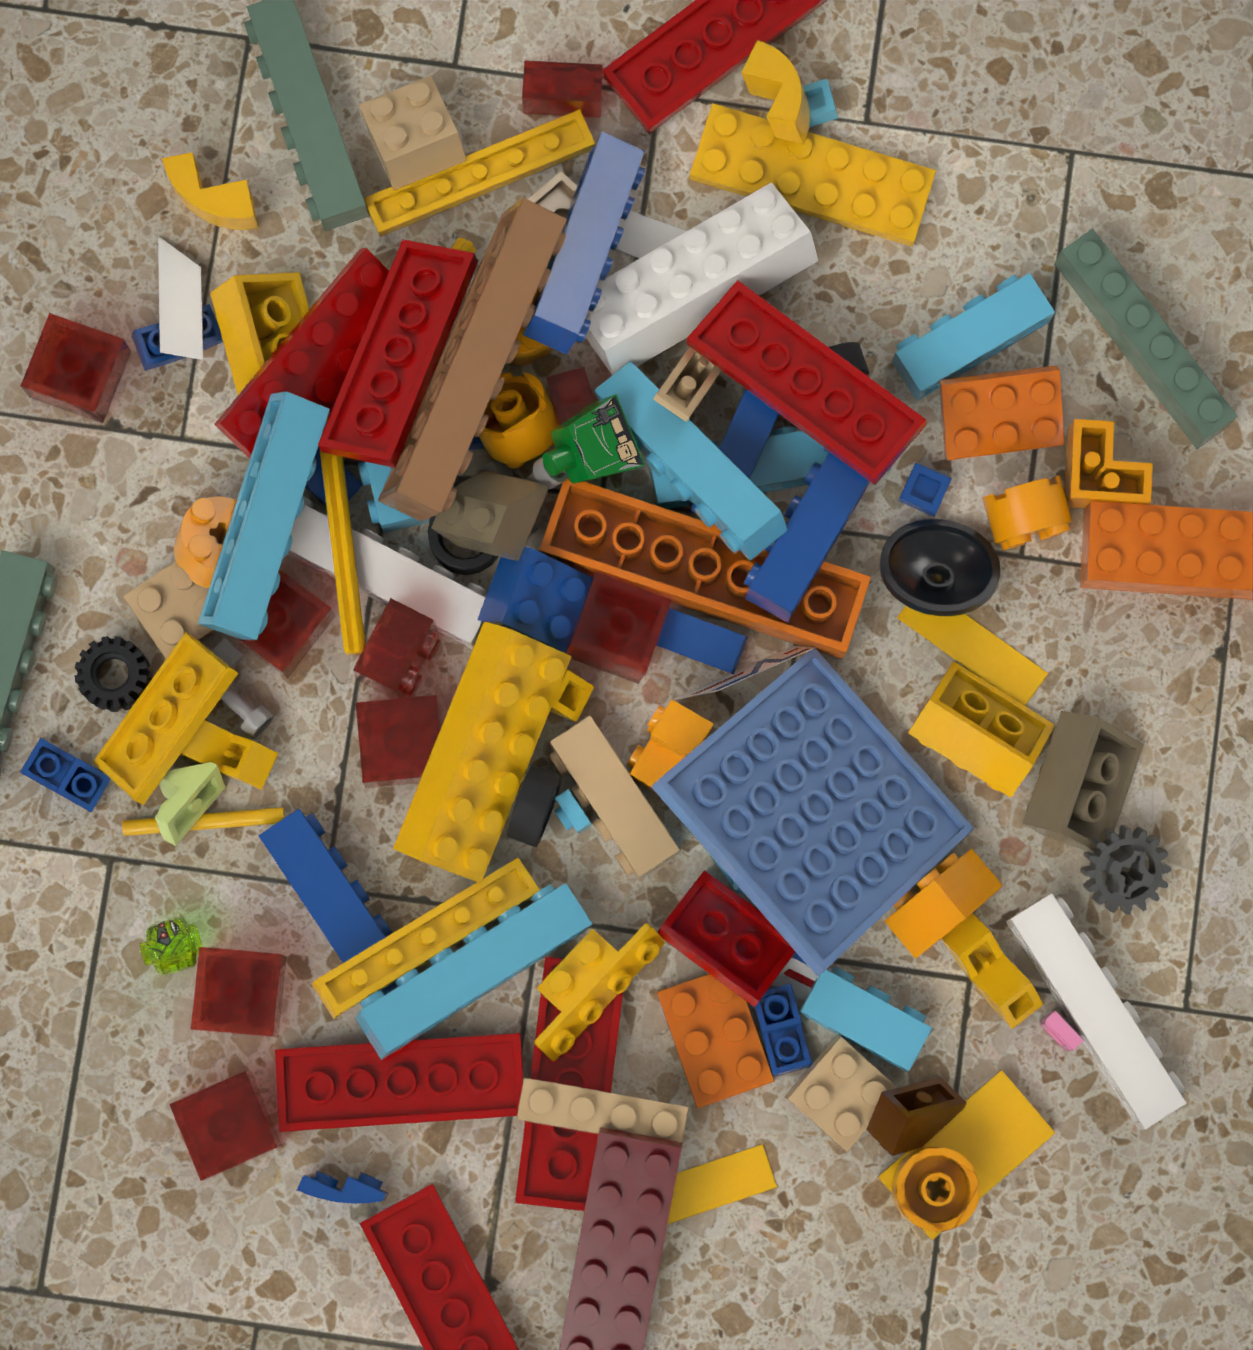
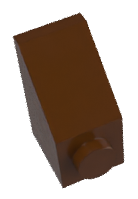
M942 1077L881 1092L866 1130L891 1156L922 1148L964 1109L967 1102Z

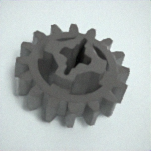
M1121 825L1118 835L1109 828L1105 829L1106 840L1102 842L1097 838L1092 839L1096 847L1094 853L1084 851L1083 856L1090 860V865L1080 868V872L1091 878L1083 884L1084 888L1089 892H1094L1092 899L1099 905L1105 903V908L1110 912L1115 913L1118 907H1120L1122 912L1130 915L1132 905H1136L1142 911L1147 910L1145 900L1151 898L1154 901H1158L1160 898L1155 892L1157 887H1168V883L1161 879L1162 874L1171 872V867L1161 862V860L1169 855L1168 852L1162 847L1157 848L1160 840L1152 834L1147 836V831L1138 826L1132 833L1131 828ZM1147 856L1149 859V869H1147L1145 864ZM1123 867L1130 868L1129 872H1121ZM1102 870H1104L1107 875V879L1105 882V884L1108 886L1107 888L1105 887L1102 879Z

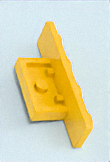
M645 923L619 951L592 929L536 988L561 1012L534 1041V1044L552 1061L557 1060L561 1054L569 1051L575 1039L589 1024L597 1021L602 1015L604 1008L618 994L628 988L631 980L646 964H649L657 957L665 941L648 923Z

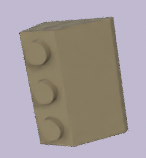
M1061 711L1057 725L1052 733V739L1045 760L1040 768L1034 792L1027 806L1023 825L1048 838L1094 853L1096 847L1092 839L1097 838L1103 842L1106 840L1105 829L1109 828L1115 831L1144 744L1098 717Z

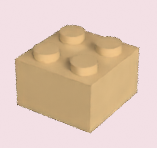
M431 75L359 104L368 135L394 190L466 161L459 133Z

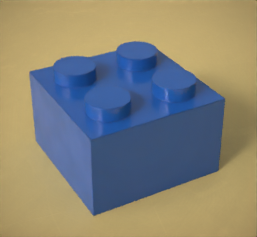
M525 547L519 562L500 557L477 620L482 623L486 621L512 629L566 653L593 578L531 547Z

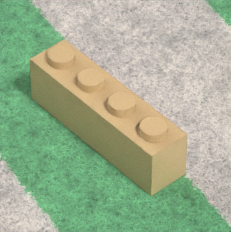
M588 716L550 741V747L554 751L548 755L550 761L559 774L563 775L566 772L575 783V786L570 788L572 794L583 809L587 806L591 807L598 818L592 822L605 843L610 839L613 840L620 853L615 855V858L627 876L634 873L638 880H640L679 854L680 849L591 716Z
M524 1078L517 1119L599 1134L600 1127L683 1142L688 1107Z

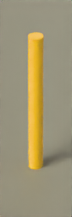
M284 807L205 813L189 831L276 824L285 818ZM155 818L122 820L123 836L161 833Z

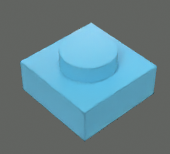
M827 78L803 86L810 108L809 128L839 118Z
M569 789L555 798L560 807L554 811L567 831L574 827L581 834L593 826Z

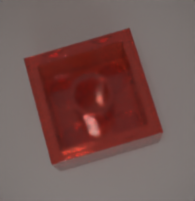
M49 313L20 386L29 398L104 423L131 354V349L123 338Z
M279 569L280 583L277 591L270 597L266 610L268 621L264 631L258 635L257 640H242L233 636L230 637L288 679L336 615L330 606Z
M596 572L565 654L572 656L571 659L639 684L648 670L672 600Z
M390 598L353 668L359 682L401 703L406 695L413 697L423 677L419 673L424 660L431 661L441 643V640L438 639L439 632L434 619Z
M437 695L356 702L362 783L366 788L419 783L442 727L440 703Z
M199 947L191 1030L278 1038L287 956L278 953Z
M251 1071L241 1072L169 1104L200 1181L214 1178L283 1147Z

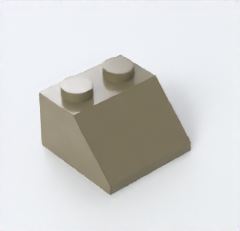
M485 470L455 486L454 488L457 489V493L452 505L447 511L442 510L440 514L436 515L431 529L457 546L519 562L549 487L545 484Z

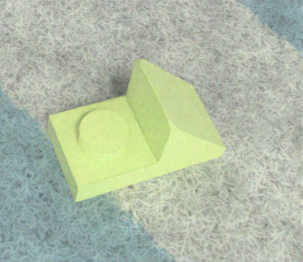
M212 762L169 770L159 786L162 794L168 800L163 802L158 810V814L155 816L163 839L176 846L226 788L218 765Z

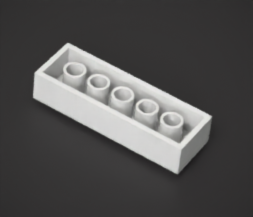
M771 182L608 276L604 281L598 282L596 287L601 289L602 293L594 311L588 310L585 319L591 321L585 338L612 375L630 361L637 367L687 338L737 280L757 295H761L818 262L811 231Z

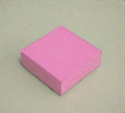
M1056 1011L1049 1012L1039 1021L1041 1023L1040 1026L1064 1051H1074L1084 1041Z

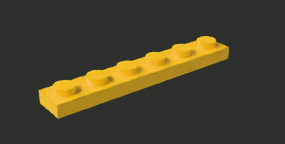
M579 109L465 156V162L396 190L391 186L364 197V201L379 237H382L589 152L595 142Z
M518 857L483 878L481 884L476 882L314 980L312 986L333 1019L360 1004V1002L373 993L391 985L407 972L427 963L444 949L451 948L463 941L473 931L494 922L510 908L516 905L520 906L530 900L540 889Z

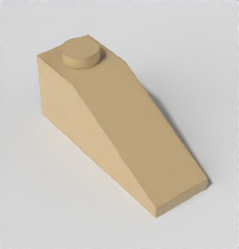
M689 347L653 400L687 422L722 370Z

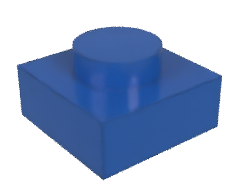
M915 462L898 501L935 517L952 478Z

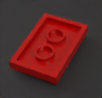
M705 870L657 931L663 940L754 1008L795 954V950L758 909Z

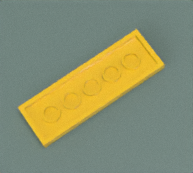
M712 103L689 174V180L746 197L772 182L795 212L913 247L936 170L811 132L807 133L803 145L776 138L767 119Z

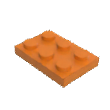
M1057 365L939 380L944 456L947 460L1064 445L1061 376Z
M710 974L657 992L697 1109L775 1082L748 1004L744 999Z

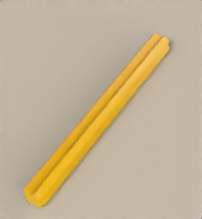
M320 449L343 649L346 655H359L365 653L366 643L344 462L342 456L323 453Z

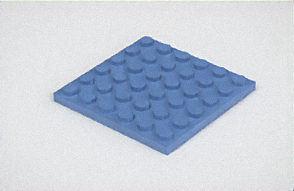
M816 648L802 656L651 786L817 976L837 960L974 829L970 822Z

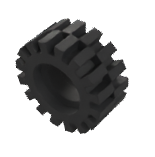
M108 636L101 637L102 641H92L89 643L90 648L87 651L83 649L79 654L82 658L80 662L76 661L75 669L77 670V675H74L75 682L79 685L80 688L78 689L81 694L96 707L104 711L107 709L111 712H118V709L122 708L126 711L131 709V704L136 702L147 687L148 680H152V673L149 671V661L144 656V653L129 640L126 641L122 637L115 636V639H110ZM117 659L123 661L128 668L126 682L116 689L103 687L98 679L100 667L108 660Z

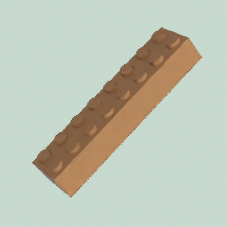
M525 197L502 213L443 348L395 468H391L378 498L379 502L419 521L438 515L442 510L447 511L452 505L457 493V489L452 486L458 473L463 474L471 461L473 452L468 449L473 437H479L487 424L489 416L484 413L489 400L494 401L502 389L504 378L500 377L505 363L510 364L517 354L520 342L515 339L521 326L525 328L534 314L536 306L531 304L536 290L541 292L550 277L551 270L546 267L551 255L556 256L565 242L566 233L562 232L567 221L566 218Z

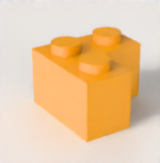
M1074 419L1067 429L1064 493L1068 507L1086 508L1090 501L1147 505L1151 503L1153 463L1113 461L1114 421Z
M672 699L666 708L659 705L647 725L649 726L647 731L651 733L649 742L645 748L638 745L627 763V766L632 768L630 776L634 782L658 795L651 786L707 739L712 733L714 724Z
M972 848L960 858L955 853H952L936 869H933L917 883L921 891L915 895L910 889L893 905L896 911L884 922L916 959L970 916L1003 885Z

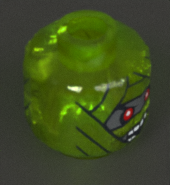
M176 917L150 925L146 930V941L140 943V951L146 966L153 965L160 975L167 976L195 967L198 955L203 954V946L195 923L189 924L184 918Z

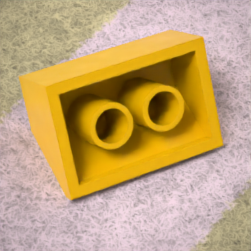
M300 272L234 275L210 292L237 395L240 394L308 312L309 305Z
M953 661L908 734L918 739L922 745L934 749L951 760L957 767L967 770L980 778L992 789L1000 791L1011 798L1034 766L1055 724Z

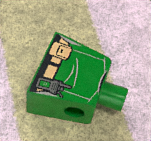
M616 394L592 402L553 429L551 437L556 449L544 453L542 457L543 465L551 476L566 471L572 484L645 466Z

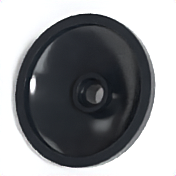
M943 519L919 520L896 530L885 542L879 564L883 583L898 601L913 610L934 616L962 615L983 606L995 593L1001 570L997 553L985 537L964 524Z

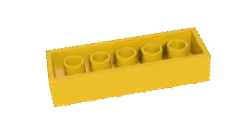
M486 621L483 622L393 846L394 850L481 884L572 656L512 629Z

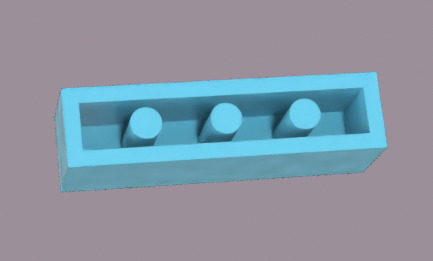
M1030 273L1020 279L1017 275L1007 278L996 287L998 292L986 299L983 294L975 297L963 306L965 311L954 318L950 314L945 315L930 326L932 331L920 338L916 334L911 335L896 346L898 351L895 352L892 363L916 401L939 389V380L959 377L1050 323L1055 311Z

